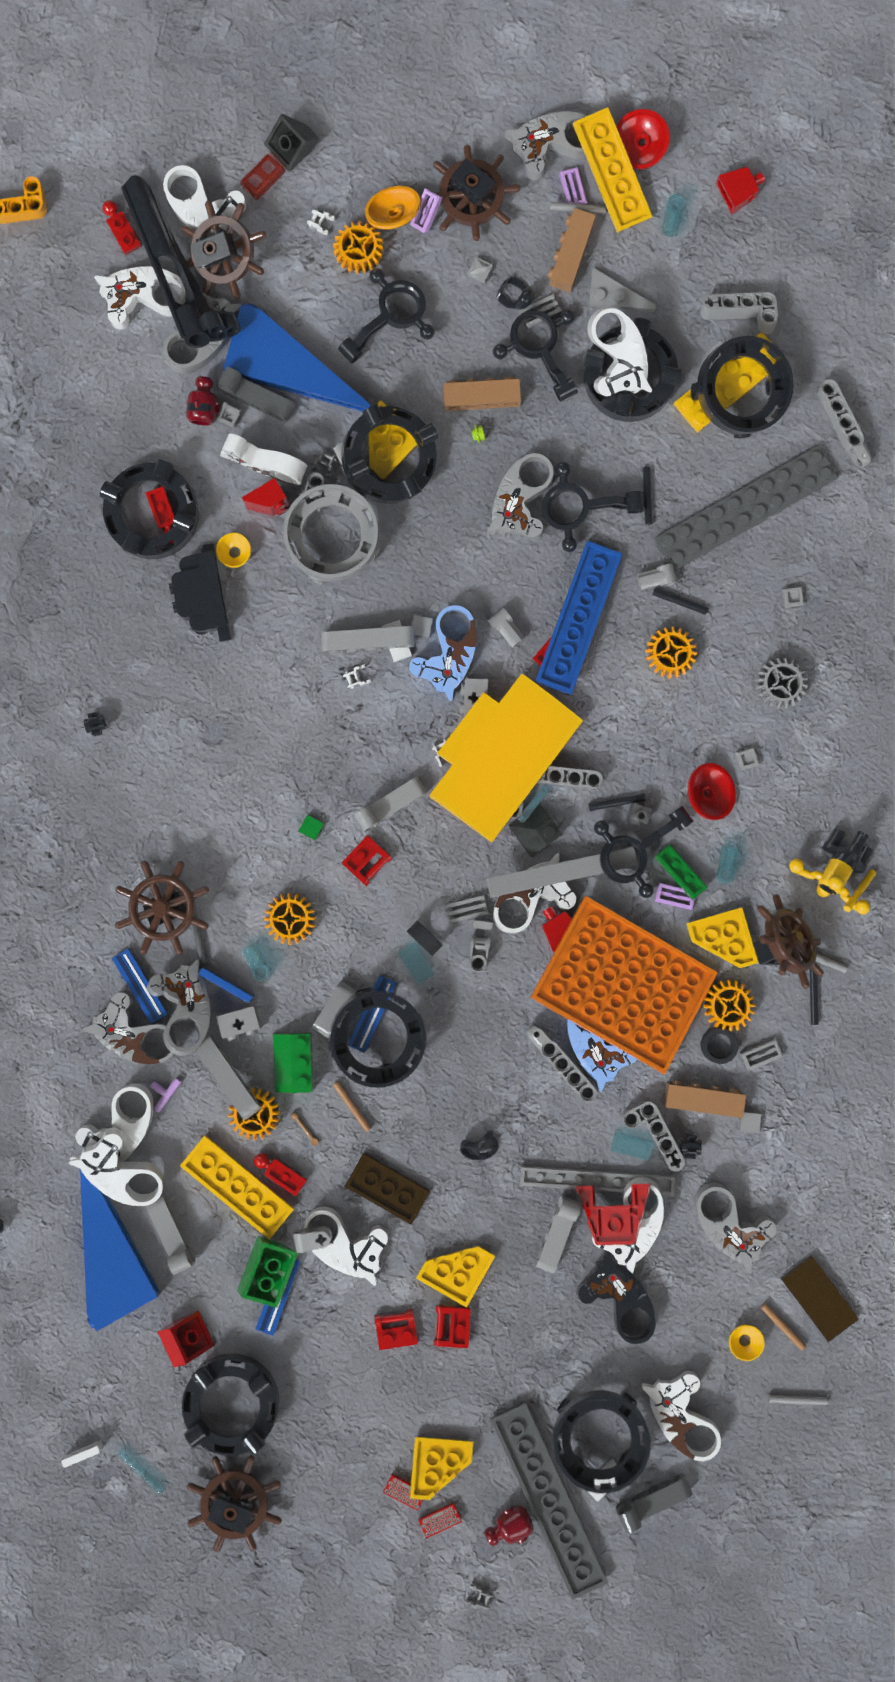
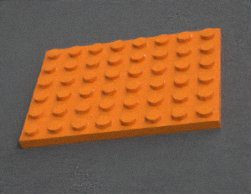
M584 896L530 998L656 1071L666 1074L718 972L591 898Z

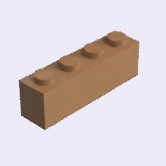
M574 208L572 214H568L565 224L568 228L566 232H562L559 242L562 243L560 250H556L554 256L556 264L555 267L550 268L548 278H550L549 286L568 292L572 291L595 222V214Z
M505 377L504 380L487 378L485 381L468 379L466 382L449 380L447 383H443L445 411L520 407V380L515 379V377Z
M672 1080V1083L667 1082L664 1106L667 1108L743 1118L746 1095L741 1093V1089L730 1088L729 1091H724L720 1086L711 1085L710 1088H703V1084L691 1083V1086L684 1085V1081Z

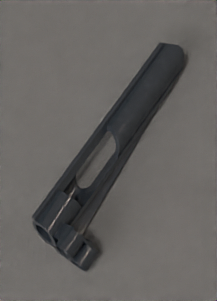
M137 175L131 176L121 189L180 337L185 340L188 346L202 348L209 344L210 341H220L240 333L241 327L234 312L223 309L211 311L150 186ZM160 256L169 257L174 261L187 293V299L184 304H179L174 300L158 260Z

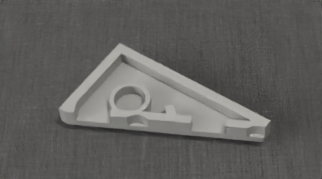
M592 268L589 307L655 312L656 305L597 269Z

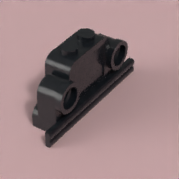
M214 543L202 545L203 553L183 557L179 563L181 572L174 573L171 578L172 583H169L171 595L174 594L175 602H172L173 610L182 619L189 620L190 626L196 634L205 635L208 632L218 630L219 641H229L231 636Z

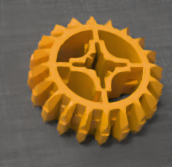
M359 221L358 225L351 222V227L345 224V231L339 229V236L334 237L336 242L333 243V248L335 249L333 253L337 257V263H342L341 267L343 269L348 266V272L355 269V273L358 274L360 269H362L363 273H366L367 267L372 270V264L378 266V259H382L381 252H384V247L382 246L383 239L380 238V232H375L376 228L374 226L369 229V223L362 226V222ZM350 239L351 245L347 247L346 251H343L346 241ZM373 244V251L367 256L366 250ZM358 257V258H360L361 260H355V259H352V258Z
M672 626L670 632L667 627H664L663 634L658 630L656 632L658 637L652 635L650 638L653 642H647V646L652 649L645 650V653L651 654L646 657V660L653 661L649 664L650 668L654 665L657 667L654 673H657L659 670L662 671L661 677L667 672L669 679L672 678V673L678 678L680 676L679 671L685 675L687 673L686 669H692L689 663L694 664L696 662L692 657L697 656V652L692 650L697 645H690L694 639L693 637L690 639L686 638L689 634L688 632L682 635V628H679L676 633L675 627ZM671 638L679 640L684 646H676ZM665 639V650L656 653L658 643ZM670 648L676 652L673 657L665 654ZM686 652L684 663L678 666V655ZM659 659L668 660L672 667L663 665Z
M288 893V899L285 898L284 894H281V901L275 897L273 900L276 905L269 903L268 906L272 910H265L266 914H270V917H264V921H270V924L265 925V928L272 927L268 934L276 933L274 940L282 937V944L288 939V944L292 945L293 938L298 944L300 943L299 936L306 940L307 938L304 933L306 932L311 935L312 932L308 927H315L314 924L310 923V920H316V917H310V914L314 913L315 910H308V907L312 904L309 902L304 905L303 903L306 901V898L303 897L299 901V894H296L294 899H292V893ZM287 903L285 914L275 916L278 908ZM293 903L303 909L305 916L295 914ZM291 913L292 917L300 918L299 920L292 921V924H289V921L281 920V918L288 916L287 914ZM305 921L304 927L293 935L295 923ZM275 922H283L286 925L287 934L282 933L277 928Z
M727 979L726 986L723 981H719L720 988L713 984L712 988L715 991L709 990L708 994L711 997L704 998L705 1001H709V1004L703 1005V1008H709V1011L704 1012L706 1016L712 1015L708 1021L711 1023L716 1020L713 1025L715 1028L721 1024L720 1027L723 1030L727 1026V1029L731 1032L733 1026L737 1031L740 1030L739 1023L746 1027L747 1025L744 1020H752L748 1014H755V1011L750 1010V1007L756 1006L755 1003H750L754 996H747L751 990L746 989L743 991L745 984L742 983L738 987V981L736 980L731 985V981ZM725 990H735L734 994H731L727 999L719 995ZM740 995L744 1001L743 1011L737 1005ZM715 1000L721 1005L719 1016L715 1012ZM722 1000L725 1002H730V1000H732L731 1005L736 1010L728 1008L727 1011V1005H725V1003L722 1002ZM730 1013L739 1015L733 1021H723Z
M255 1087L251 1088L255 1098L263 1101L261 1104L262 1109L257 1114L258 1118L254 1116L248 1120H240L236 1108L233 1105H230L228 1108L234 1111V1113L228 1114V1117H234V1120H231L229 1124L233 1125L236 1123L237 1125L233 1128V1131L240 1129V1137L244 1132L247 1133V1140L251 1134H253L254 1140H257L258 1134L261 1139L265 1138L264 1131L270 1135L272 1133L270 1128L276 1129L277 1127L273 1122L280 1121V1118L274 1116L280 1114V1110H274V1108L279 1106V1103L272 1104L271 1102L275 1097L272 1096L268 1099L269 1091L262 1095V1088H259L258 1093H255ZM266 1107H268L270 1113L267 1124L262 1117V1111ZM249 1122H255L261 1128L251 1129L245 1125Z

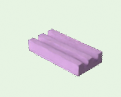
M578 167L560 171L559 176L566 202L587 205ZM572 173L575 174L577 186L581 197L580 201H578L575 186L571 175ZM565 175L568 177L574 202H571Z
M425 188L420 199V209L410 225L428 234L443 197ZM430 196L427 206L425 207L427 199ZM421 214H423V216H422V218H421V220H420V223H419V225H418V221H419V219H420V217H421Z
M658 883L655 902L689 910L693 909L694 900L692 901L691 898L661 891L662 888L685 893L682 888ZM660 895L688 901L690 903L689 905H685L669 900L660 899Z

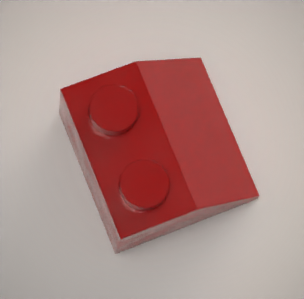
M275 478L241 497L248 510L271 516L282 515L290 507L285 494Z
M199 1310L170 1323L158 1331V1335L173 1367L186 1365L215 1346Z

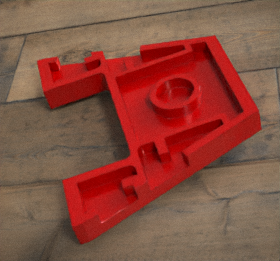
M651 1183L631 1184L632 1205L596 1206L595 1186H576V1191L580 1196L582 1208L585 1210L588 1218L587 1222L596 1246L636 1244Z

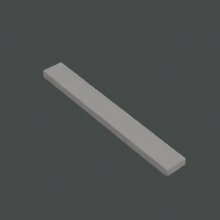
M634 847L611 851L609 854L610 864L615 871L638 866ZM600 854L487 878L486 881L490 898L603 874L604 872L600 865Z
M521 1165L520 1186L576 1189V1186H595V1191L623 1193L628 1182L638 1177H645L657 1183L662 1195L674 1196L675 1176ZM650 1189L649 1194L656 1195V1193Z

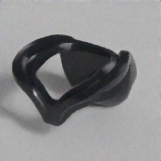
M509 277L501 285L497 293V300L506 308L522 310L533 301L535 293L520 280ZM507 284L515 285L522 290L517 302H511L503 296L502 292Z
M488 1130L487 1134L477 1143L471 1140H463L460 1144L461 1154L470 1160L477 1161L491 1158L499 1148L498 1142L494 1137V1131ZM491 1139L494 1146L488 1152L480 1153V1146Z

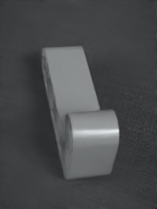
M770 292L709 294L702 299L700 315L705 320L757 318L759 331L763 334H770L774 331L778 319L777 301L775 295Z
M416 776L377 802L361 809L354 816L364 832H367L424 796L428 791L419 777Z
M643 1100L623 1111L621 1119L628 1128H635L645 1123L666 1165L671 1170L680 1171L684 1167V1158L657 1106L652 1101ZM645 1105H652L653 1110L650 1114L643 1113ZM628 1114H635L636 1118L633 1123L626 1122ZM655 1122H660L662 1125L661 1129L657 1132L653 1131L652 1125ZM669 1139L671 1142L670 1146L663 1149L661 1147L662 1141ZM669 1153H672L676 1159H679L677 1160V1165L672 1163L673 1160Z
M162 1194L157 1201L147 1205L146 1209L169 1256L167 1259L168 1266L172 1274L176 1275L193 1267L196 1261L167 1197Z
M562 1195L560 1196L535 1267L553 1274L555 1273L573 1222H576L579 1216L580 1202Z

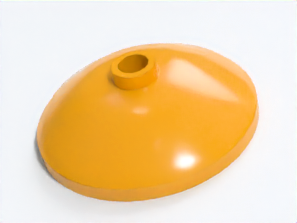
M393 186L383 189L371 197L366 204V219L369 224L379 229L390 230L402 227L417 215L421 206L420 197L414 189L407 186Z

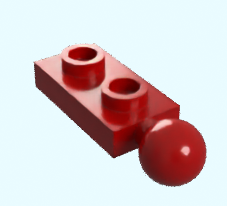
M107 200L102 206L104 214L110 216V218L106 219V222L126 256L142 246L123 211L117 213L116 203L112 200Z
M162 486L145 494L158 529L165 528L164 534H166L172 528L175 515L165 488Z
M259 1153L254 1158V1164L257 1168L267 1169L264 1174L266 1177L295 1197L307 1181L306 1178L277 1158L272 1163L265 1153Z

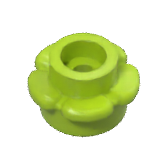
M475 424V429H471L473 440H477L480 443V441L485 440L483 426Z

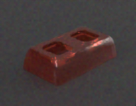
M266 154L240 181V185L255 200H259L285 173V169L270 154ZM266 161H270L275 166V169L269 174L261 168ZM253 174H257L262 179V182L257 187H254L248 181Z

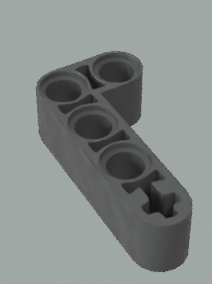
M230 367L225 368L218 383L220 391L225 395L282 422H287L295 406L292 401L244 379L238 371Z
M681 1474L621 1501L616 1505V1511L625 1532L632 1533L642 1526V1520L690 1498L693 1493L685 1476Z

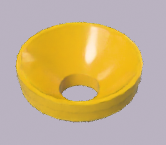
M228 533L218 541L216 554L220 562L225 566L238 568L249 560L251 546L243 535ZM234 547L239 548L241 551L237 558H232L229 554L230 550Z
M743 1324L733 1329L729 1336V1348L736 1358L743 1361H751L758 1358L763 1352L765 1345L764 1337L756 1327ZM742 1335H748L750 1342L747 1345H741L739 1338Z

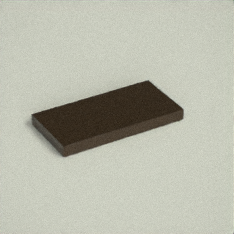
M363 1152L344 1186L412 1225L431 1191Z
M809 1256L780 1278L828 1343L859 1320L812 1256Z

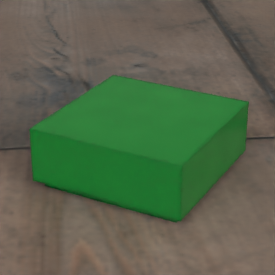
M307 815L298 832L316 840L324 823Z

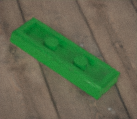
M670 844L654 857L692 901L708 888Z

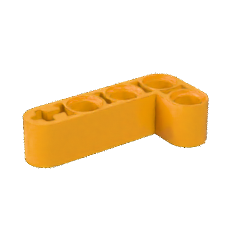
M30 176L25 179L23 184L25 196L0 199V209H2L0 224L36 220L46 215L45 191L38 178ZM38 186L36 190L30 191L32 187ZM35 205H40L38 209H33ZM17 207H21L18 212H14Z

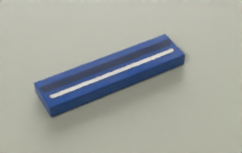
M128 948L113 957V962L149 1022L153 1024L166 1016L168 1012L159 997L149 994L147 990L149 980L131 950Z
M379 975L373 990L393 992L397 983ZM372 1008L363 1011L348 1046L365 1053L385 1009Z
M295 1260L278 1308L264 1304L255 1330L274 1336L301 1261Z

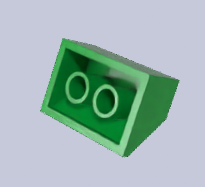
M312 1032L273 1034L275 1092H313Z
M257 1236L237 1289L241 1298L278 1308L298 1255L297 1251L275 1240Z

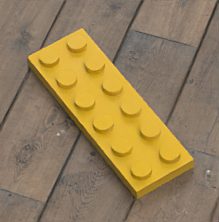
M607 107L574 121V129L617 233L652 218L609 108Z
M761 332L755 336L763 338L770 342V340ZM762 348L760 352L766 355L774 364L777 360L767 353L765 348ZM745 357L727 361L719 370L715 381L716 396L722 407L727 410L768 376L767 372L758 362ZM691 389L674 402L673 405L697 433L711 423L702 410L699 401L692 400Z
M204 1135L180 1165L181 1168L269 1240L294 1210V1207L206 1135Z

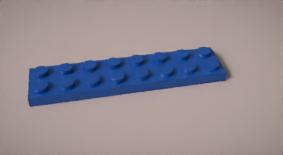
M586 541L535 682L570 695L572 694L622 553Z

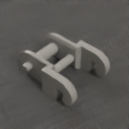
M323 449V451H320L321 455L319 458L314 460L311 470L314 471L317 464L321 462L328 466V473L325 475L328 478L333 469L332 464L337 459L335 454L331 456L325 453L326 450ZM323 456L330 459V462L323 461Z
M470 1584V1588H475L479 1592V1596L475 1602L465 1600V1604H470L473 1608L478 1606L484 1610L489 1609V1598L493 1597L491 1591L482 1590V1586ZM482 1595L486 1596L484 1603L480 1602Z

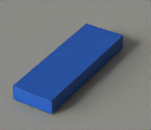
M203 967L199 972L200 976L245 1002L252 1001L254 995L206 967Z

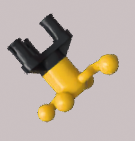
M834 828L829 840L822 846V850L830 860L823 873L804 869V862L799 858L792 859L789 863V868L796 874L809 879L819 880L816 888L819 896L827 897L830 894L837 895L840 893L841 899L847 903L850 896L849 890L844 887L852 873H864L867 868L866 864L874 851L864 846L869 836L867 834L863 836L864 832L862 831L857 832L851 845L838 847L845 836V832ZM860 899L852 909L859 914H867L871 906L867 900Z

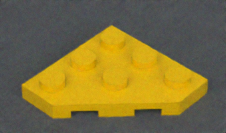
M381 400L378 402L379 407L387 406ZM382 425L374 428L368 433L369 467L384 482L417 447L414 438L405 429L396 425Z
M742 907L686 923L691 942L738 968L758 963Z
M478 1245L425 1260L416 1279L467 1307L495 1255Z
M415 1436L410 1499L430 1500L438 1491L453 1480L457 1474L472 1463L473 1441Z

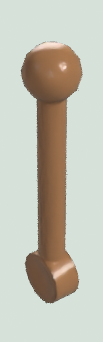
M293 1112L291 1114L292 1119L296 1120L311 1139V1144L313 1146L318 1145L319 1140L312 1136L300 1120L299 1114Z

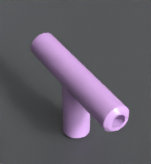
M175 1078L168 1089H165L156 1081L151 1084L150 1087L162 1095L154 1107L155 1111L160 1112L182 1083L179 1078Z

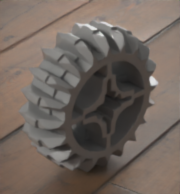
M786 657L783 658L782 663L780 658H776L775 663L770 660L768 661L769 666L764 664L762 666L764 671L758 672V675L762 677L756 679L757 683H761V685L756 686V689H762L758 696L765 695L766 698L763 699V702L766 703L770 700V707L776 703L777 709H780L782 704L784 709H787L789 704L792 707L795 706V701L800 702L802 700L800 696L806 695V692L802 689L808 688L807 684H803V682L808 680V677L801 676L805 673V670L799 672L798 669L801 665L798 664L794 667L795 661L793 659L789 664ZM778 669L788 670L792 675L785 676ZM772 671L774 683L768 687L767 679ZM789 679L785 685L774 687L778 682ZM796 680V689L794 694L791 695L790 683ZM779 691L786 698L776 697L771 692Z

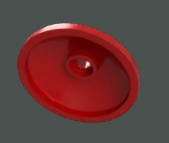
M638 109L629 112L618 122L616 128L633 169L650 168L665 156L670 143V133L665 120L658 113L648 109ZM641 140H646L645 145L639 144Z
M705 763L695 768L688 781L690 803L694 810L707 820H720L728 816L735 805L736 789L734 781L727 770L715 763Z

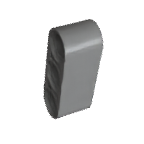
M340 981L313 1024L312 1029L328 1038L335 1014L347 1000L355 995L357 990Z

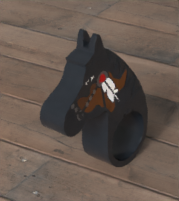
M605 1250L604 1259L596 1262L593 1275L578 1286L577 1296L584 1304H590L596 1298H613L614 1323L617 1332L628 1343L642 1344L648 1341L655 1331V1312L652 1302L636 1277L624 1265L618 1264L613 1259L611 1253ZM630 1307L632 1309L639 1307L649 1317V1326L646 1332L638 1337H629L621 1330V1318L625 1312L630 1310Z

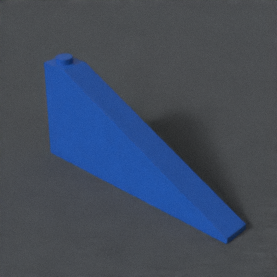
M241 304L237 318L241 331L237 335L232 336L223 370L226 367H230L238 371L244 379L250 382L362 412L371 407L365 399L256 305Z
M80 1169L87 1321L90 1327L94 1328L97 1332L154 1300L161 1292L111 1200L97 1189Z

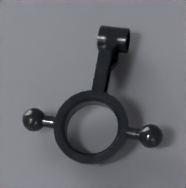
M372 269L369 273L370 281L374 284H379L383 288L378 300L381 314L363 327L354 340L350 337L345 339L338 347V350L353 364L362 356V349L370 338L387 324L399 329L416 325L420 329V336L423 339L429 340L433 338L435 334L433 326L425 324L421 320L426 308L423 292L418 286L409 281L397 280L388 283L384 279V273L381 269ZM395 292L407 293L415 299L418 311L414 316L407 319L396 318L387 310L385 305L386 298Z
M566 309L555 320H552L546 313L537 310L527 311L519 315L513 322L510 330L511 342L506 345H495L493 348L494 357L504 359L509 351L515 349L518 354L525 358H541L555 384L553 389L560 402L578 393L571 377L566 379L564 373L557 368L550 354L557 341L556 327L562 324H572L575 320L574 312ZM539 318L548 325L551 337L546 346L541 349L532 350L521 344L518 339L517 330L524 320Z
M559 462L556 465L555 472L560 476V484L553 486L546 493L542 502V513L545 520L553 528L565 533L562 548L566 552H573L576 549L577 542L572 536V530L579 527L586 520L589 510L614 508L619 510L627 509L629 514L644 512L642 491L625 493L626 497L610 496L589 499L580 486L568 483L567 475L570 473V466L566 462ZM563 492L576 493L583 502L581 515L574 522L568 524L555 521L550 511L553 499Z
M681 806L669 815L671 818L670 822L641 842L630 836H616L613 838L609 833L608 823L603 820L597 821L594 825V831L606 840L600 852V865L604 874L617 883L625 884L635 881L639 886L640 896L650 898L654 894V888L651 884L645 883L641 877L647 866L646 848L676 827L681 831L694 821L686 809ZM621 842L629 843L637 849L640 856V865L634 874L621 875L612 868L609 854L615 844Z

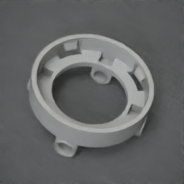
M336 484L316 486L301 494L292 503L286 514L283 534L287 551L295 565L308 575L307 579L323 585L325 581L336 582L346 580L360 573L367 567L370 561L375 562L380 546H378L379 531L376 516L367 500L353 489ZM320 492H324L325 497L316 499L307 505L305 499L308 497L312 499L320 495ZM327 506H336L342 511L352 513L358 520L361 528V541L356 552L347 560L335 564L323 563L313 558L306 550L302 538L308 517L316 510ZM368 509L366 514L370 522L373 520L374 527L369 528L367 518L362 511ZM294 542L296 550L300 555L301 559L298 560L295 555L297 553L295 552L293 545L289 543Z

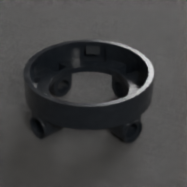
M635 318L633 323L642 337L644 346L650 349L657 357L661 370L658 385L647 396L635 399L627 394H619L618 396L615 394L610 396L602 395L604 400L600 402L599 396L595 390L592 392L590 387L599 376H603L602 366L608 354L596 344H593L591 349H587L584 363V386L587 395L600 412L618 421L636 422L657 414L668 403L675 386H678L682 369L678 368L674 350L662 335L650 329L651 322L644 318ZM621 326L610 329L598 339L605 344L617 341L618 336L622 334ZM660 398L662 402L659 406L655 404L648 409V412L645 410L644 407Z
M755 336L736 337L721 344L706 357L700 368L697 382L691 385V398L693 401H699L705 415L718 428L734 434V438L751 437V434L775 424L788 409L794 388L792 370L784 354L771 342ZM762 348H765L766 352L777 360L774 364L766 355L760 352ZM746 357L758 362L767 372L769 378L765 382V391L769 398L766 405L755 415L740 417L729 413L722 407L716 396L715 381L719 370L727 361ZM775 406H777V410L771 416L774 419L772 421L767 422L765 418L773 411Z
M375 404L362 411L363 414L348 430L341 450L343 470L350 484L362 496L383 504L400 503L421 493L422 489L431 479L436 466L437 452L435 440L438 439V433L432 423L426 425L418 416L399 407H379L378 404ZM378 426H399L409 432L417 444L419 451L418 465L414 473L402 482L389 484L378 481L369 474V468L361 457V448L365 437ZM353 431L357 432V435L353 442L352 450L346 449L350 447L353 438L350 437L351 433ZM370 487L388 493L387 498H382L381 494L375 492L369 493Z
M158 459L157 463H142L131 466L116 476L112 482L105 481L101 487L100 497L104 500L103 518L105 526L116 543L129 554L152 560L166 558L180 551L193 537L199 519L198 502L188 482L181 474L174 470V465ZM145 481L160 482L168 486L176 495L179 504V510L173 520V527L166 534L157 538H143L130 532L124 525L121 517V504L124 496L133 486ZM182 486H185L188 491H186V493L188 495L189 501L193 502L187 503L186 496L183 490L181 489ZM174 541L175 546L161 549L162 552L157 553L156 547H161Z
M372 987L358 990L355 992L356 995L347 1000L334 1016L330 1028L329 1041H327L331 1056L344 1075L360 1085L372 1088L395 1085L409 1077L423 1058L426 1047V1032L421 1015L418 1014L416 1009L406 999L393 992L372 990ZM389 997H390V998H393V1001L399 1003L400 1005H404V1004H405L406 1007H405V1009H403V1008H402L401 1006H399L398 1004H396V1003H394V1002H392V1001H389V1000H387V999H388ZM372 1008H383L395 1013L403 1021L407 1032L406 1046L400 1057L393 1063L383 1064L378 1067H369L356 1060L351 1054L347 1043L348 1029L352 1021L363 1011ZM414 1048H417L420 1050L419 1055L415 1053L412 1061L410 1062L412 1066L409 1067L405 1065L410 1059L414 1051ZM349 1067H352L361 1074L367 1075L365 1080L362 1081V1076L354 1072L350 1074L348 1072Z
M223 1354L206 1361L192 1374L182 1399V1415L187 1428L184 1437L191 1447L195 1448L200 1445L206 1450L220 1455H238L248 1451L253 1455L265 1445V1439L274 1426L279 1410L278 1388L266 1367L257 1360L245 1355ZM231 1360L230 1363L237 1364L243 1362L245 1363V1368L225 1366V1361ZM225 1376H234L247 1381L250 1390L259 1398L260 1402L259 1416L255 1424L246 1432L236 1436H224L211 1430L204 1422L200 1411V1400L203 1391L216 1379ZM190 1399H191V1411L189 1410ZM269 1401L274 1402L271 1405L270 1414H273L271 1421L267 1420L269 1412Z
M606 1390L589 1391L572 1400L566 1397L557 1408L559 1416L553 1430L555 1457L563 1474L574 1485L583 1490L599 1494L620 1491L631 1485L641 1475L647 1465L651 1449L649 1430L643 1415L636 1406L637 1402L626 1392L620 1395ZM604 1409L618 1414L624 1419L630 1430V1448L621 1455L617 1465L608 1469L588 1467L580 1457L574 1454L571 1447V1433L575 1423L581 1416L593 1410ZM638 1426H643L645 1433L642 1432V1438L645 1445H640ZM560 1433H562V1447L564 1451L562 1453H559L561 1451L560 1440H558ZM615 1478V1483L613 1484L610 1482L595 1485V1479L606 1480Z

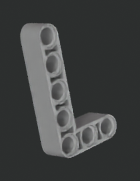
M549 766L536 784L596 789L602 784L603 777L597 771ZM557 771L560 774V780L553 781L550 778V773ZM576 773L579 776V782L572 783L569 779L570 774ZM595 775L598 778V784L591 785L588 781L589 776ZM523 802L518 808V814L513 815L510 819H516L521 815Z

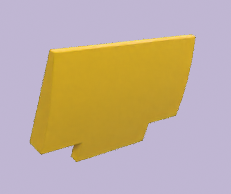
M522 673L500 703L483 692L437 752L440 757L452 766L431 792L430 798L492 843L583 720Z

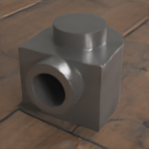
M631 803L626 818L630 819V824L640 826V823L647 824L652 809Z

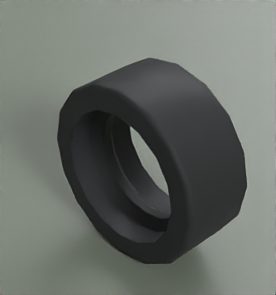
M418 921L407 930V933L431 956L443 946Z
M713 1027L707 1030L700 1042L703 1055L709 1061L716 1064H726L732 1061L739 1049L735 1034L728 1029L723 1030L721 1027ZM716 1034L725 1035L731 1042L730 1051L722 1057L714 1056L708 1048L709 1040Z

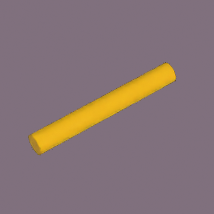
M869 870L843 907L845 911L850 912L875 877V870Z

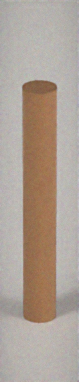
M339 1081L334 1083L332 1086L364 1131H369L372 1127Z
M767 1303L760 1307L801 1351L806 1348L807 1345Z

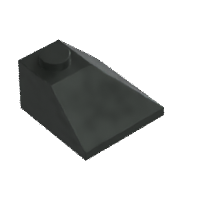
M281 114L264 145L288 171H291L312 152L319 137L308 125Z
M540 804L509 825V828L530 857L563 835Z

